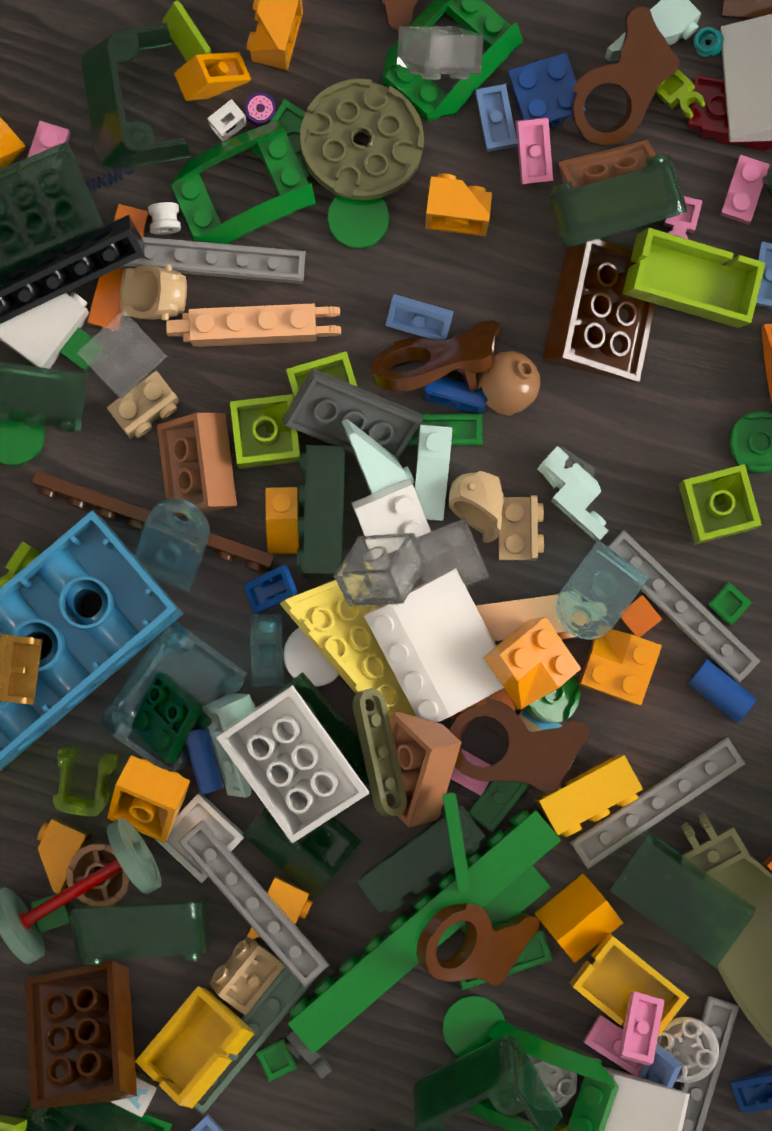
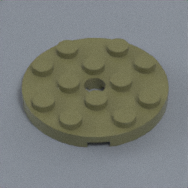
M370 79L341 81L323 90L308 106L300 129L301 155L310 174L330 192L353 200L382 198L403 187L417 170L424 147L422 122L412 103L395 88L372 83ZM364 133L370 138V143L366 147L360 146L353 142V137L356 134Z

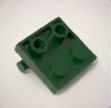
M156 673L130 726L165 762H175L195 722L205 729L210 726L212 719L202 710V705L189 692H184L166 673Z

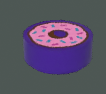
M265 93L253 94L245 104L246 116L254 125L263 126L268 124L276 113V105L273 98Z

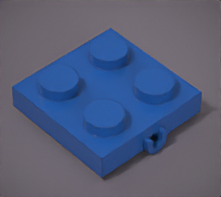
M567 53L544 60L539 59L538 62L534 63L532 61L528 65L508 71V79L522 120L547 117L549 125L556 127L561 125L563 120L572 118L571 101L574 94L572 88L577 82Z

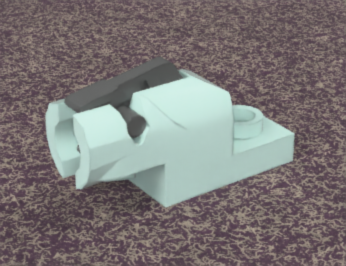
M557 446L537 470L544 475L554 489L556 487L560 489L551 502L595 542H599L609 531L604 527L606 521L595 511L589 513L585 510L601 493L600 486L594 479L595 468L565 448Z

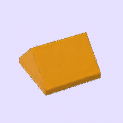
M583 873L534 912L536 917L574 963L598 945L608 933L611 934L623 924L608 901Z

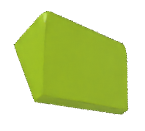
M180 1L173 2L162 23L185 60L188 62L197 54H212L210 47Z

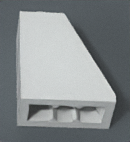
M74 292L70 296L66 293L0 324V340L46 374L61 355L60 350L78 327L81 328L87 321L90 313L85 306L88 303Z

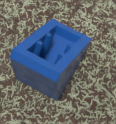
M287 564L243 585L254 614L278 606L282 601L299 594Z
M772 1067L730 1082L741 1113L772 1109Z

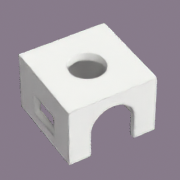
M232 99L207 118L210 128L222 142L229 140L247 125L244 113ZM236 125V127L233 130H231L228 134L226 133V131H228L231 127Z

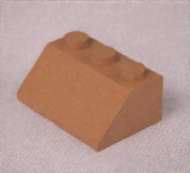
M648 140L558 162L568 203L577 224L592 223L600 218L623 215L628 211L651 208L659 203L668 201L665 169Z
M197 412L158 424L157 431L168 517L215 512L237 506L226 413Z
M395 712L390 724L407 796L406 808L397 816L408 827H413L439 819L443 806L442 794L447 793L462 742L443 724Z

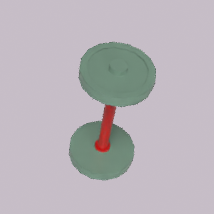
M121 817L107 825L109 843L117 858L116 860L32 910H29L22 899L11 889L6 887L0 889V935L12 953L22 962L31 964L45 954L43 936L39 932L36 921L122 870L131 882L145 894H149L161 887L162 879L152 853L137 830L127 820Z

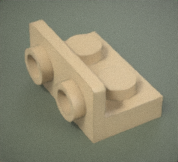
M156 370L109 405L107 409L131 439L134 436L140 438L152 429L151 423L159 417L165 419L177 410L176 404L180 401Z
M531 495L530 497H503L502 523L498 536V561H536L538 553L544 552L543 534H538V522H543L544 516L543 503H538L537 495Z
M246 937L235 946L233 954L227 962L216 969L210 981V986L220 998L246 1016L286 965L277 956L260 945L256 939Z

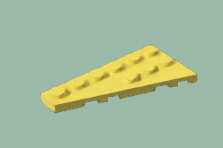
M361 570L279 603L355 694L370 688L377 689L383 694L390 723L395 712L417 717L364 617L377 605Z

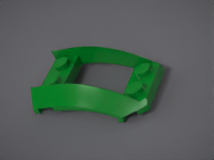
M434 0L387 52L382 82L402 93L412 103L417 113L426 121L438 120L440 116L450 114L455 116L475 92V89L481 86L507 59L509 54L522 45L523 38L517 22L511 26L483 0ZM445 12L488 49L448 94L443 92L405 58L410 49Z
M279 119L235 136L186 162L170 184V189L176 203L179 205V210L193 241L229 244L266 224L293 214L294 211L316 204L312 183H308L286 134V126ZM256 146L278 196L221 224L199 173L227 158Z
M501 1021L487 1035L492 1040L473 1096L466 1097L471 1113L507 1131H553L505 1110L523 1054L525 1053L554 1066L585 1076L566 1131H604L619 1086L612 1075H608L601 1064V1060L564 1048L530 1032L522 1031L509 1025L510 1023L506 1021Z

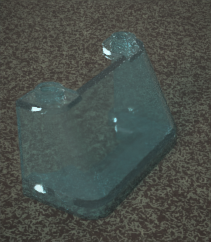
M175 621L159 634L108 704L100 720L101 725L114 738L154 765L169 772L179 771L185 766L188 760L187 747L183 745L175 762H165L132 728L137 710L156 673H166L184 692H189L202 706L215 701L221 693L227 696L238 692L247 674L239 666ZM195 722L193 728L197 727V722Z

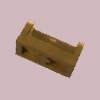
M1 634L0 701L34 705L42 639Z

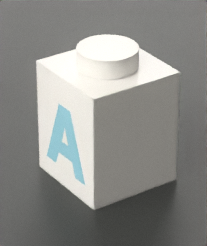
M136 1071L137 1096L110 1102L143 1117L160 1083Z

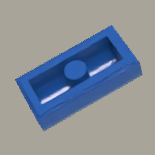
M445 376L426 385L423 396L424 401L482 415L487 402V397L484 395L482 387L470 392L464 381Z
M708 659L703 661L686 683L735 723H738L748 713L757 699Z
M201 726L192 728L185 743L198 791L206 794L224 787L209 729L208 727L203 729Z

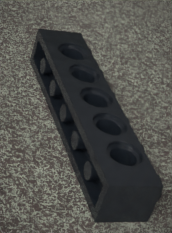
M130 215L124 216L1 275L0 324L144 256V241Z

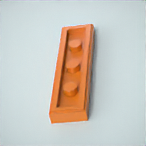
M118 204L114 221L130 215L141 237H144L149 218L148 211ZM117 268L99 277L87 321L88 325L119 332L123 317L120 310V286L124 268Z

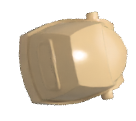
M165 264L164 268L142 265L123 270L120 286V310L122 315L139 319L169 320V318L184 313L187 298L186 276L181 275V272L172 270V265Z
M482 471L456 477L451 484L449 492V508L465 523L483 533V542L488 543L497 539L501 530V513L504 504L499 477Z

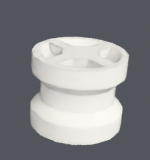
M162 202L148 206V213L152 217V223L150 224V232L152 234L165 235L181 230V224L177 220V214L179 213V205L177 203Z

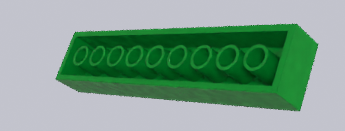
M524 808L509 820L512 824L511 827L504 833L500 829L497 830L485 841L488 846L482 852L478 853L474 850L466 857L471 885L469 892L458 893L455 875L452 871L448 872L437 882L439 889L432 895H429L428 892L422 894L413 902L415 909L407 916L403 912L388 924L390 931L383 937L379 933L376 934L364 945L365 952L358 958L354 954L339 966L340 974L334 979L330 975L327 976L315 987L314 992L316 994L308 1000L304 996L291 1007L288 1025L312 1054L318 1051L419 963L416 955L418 938L432 916L444 907L454 904L470 903L479 905L482 908L485 907L561 841L536 810L530 809L527 811ZM462 920L448 927L440 937L437 947L466 922Z

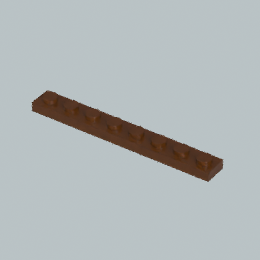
M35 472L32 483L39 489L38 494L55 500L58 495L68 499L67 504L75 508L85 510L86 506L97 509V515L114 521L115 517L127 520L126 525L140 531H144L145 527L156 530V536L171 542L174 541V538L186 541L185 546L195 551L203 552L204 548L215 551L216 558L233 563L234 559L246 563L245 568L257 573H262L263 569L271 571L275 558L272 554L42 472Z

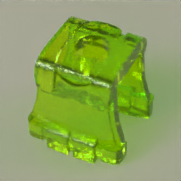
M61 747L56 766L61 767L58 793L53 796L54 807L64 813L90 817L98 816L109 801L110 774L116 769L118 755L107 752L101 758L94 800L69 795L77 748Z

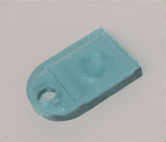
M176 498L160 501L154 506L146 519L136 551V559L151 576L189 592L194 584L210 536L207 518L199 508L188 501ZM175 512L183 513L188 518V522L179 520Z
M598 540L559 592L556 600L558 619L562 626L576 637L582 639L600 638L615 626L649 577ZM573 612L583 613L587 618V625H577L572 618Z

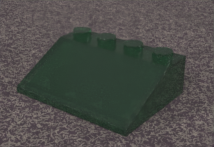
M68 141L0 169V276L105 226Z

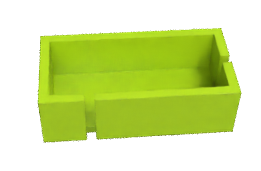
M647 228L636 236L631 262L636 264L628 269L623 295L740 328L752 322L766 263L742 255L733 258L734 253Z

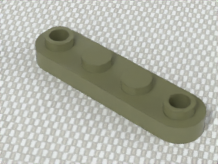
M377 689L362 690L354 696L353 711L373 803L380 815L384 817L397 816L405 810L407 796L386 701L383 694Z

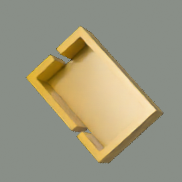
M616 755L567 781L565 787H559L557 791L545 793L534 800L551 829L557 835L561 834L566 838L581 830L580 823L587 819L596 822L609 815L610 811L608 808L617 804L623 807L637 800L639 797L636 793L643 790L625 755Z
M610 933L605 936L591 954L595 961L592 964L586 961L569 982L574 989L623 1027L630 993L635 991L665 1000L658 1037L689 998Z
M198 986L135 1062L154 1081L160 1082L159 1086L178 1105L193 1108L232 1062L228 1057L229 1054L237 1055L255 1032L212 991Z

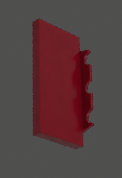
M699 75L695 76V89L693 91L703 96L705 106L701 107L695 102L690 104L693 117L688 118L687 128L702 131L703 140L713 138L718 143L733 146L745 144L750 149L761 151L772 149V141L729 142L724 80Z

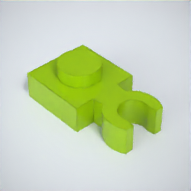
M679 69L663 81L655 92L671 109L680 104L683 114L688 118L693 117L692 110L688 107L691 103L695 102L701 107L705 106L703 96L693 91L695 89L694 83Z
M22 541L5 566L9 571L0 578V588L37 558L41 552Z

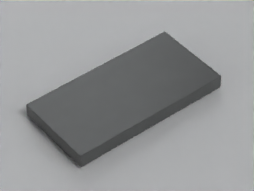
M314 368L309 372L282 418L283 425L354 453L341 422L348 419L397 459H399L423 421L422 414Z

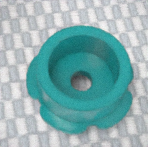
M705 27L695 35L693 46L697 48V53L702 57L715 56L722 50L721 44L724 38L720 31L712 27ZM707 40L711 41L710 45H706Z

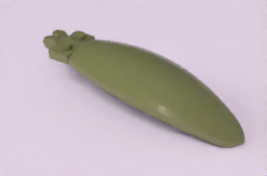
M704 812L698 816L699 822L710 838L699 843L693 827L687 822L681 825L692 848L678 855V860L692 884L695 885L696 901L702 927L717 968L745 1016L772 1048V872L750 855L734 825L717 834Z

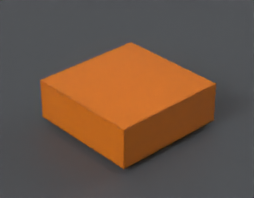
M643 595L617 615L630 632L637 637L644 635L662 620Z

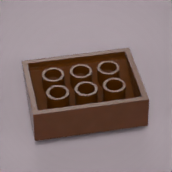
M589 235L568 239L543 360L571 369L631 382H640L655 304L623 295L628 269L636 264L631 262L633 251Z
M107 961L26 978L25 994L31 1108L103 1103L136 1097L137 1086L129 968L114 961Z

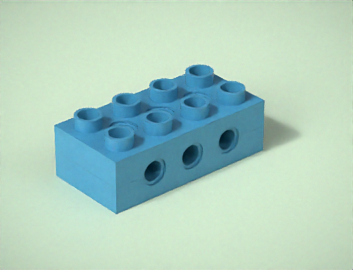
M94 511L89 512L0 588V638L1 634L36 639L40 635L47 634L50 636L53 646L50 654L40 660L34 705L0 701V771L184 614L105 521ZM90 593H98L102 599L100 611L93 617L85 618L80 610L82 599Z

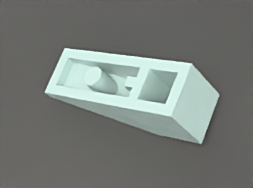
M660 0L650 9L657 28L669 45L675 44L682 37L687 40L699 28L697 22L701 12L689 0ZM626 32L608 47L605 55L608 62L619 59Z
M348 419L341 421L371 495L409 478L413 484L415 483L408 466L402 468L398 459L351 421Z
M420 424L415 491L426 519L443 521L452 427Z
M230 693L202 706L203 711L212 719L208 729L227 795L244 798L251 795L252 787L216 737L230 724L256 708L250 694Z

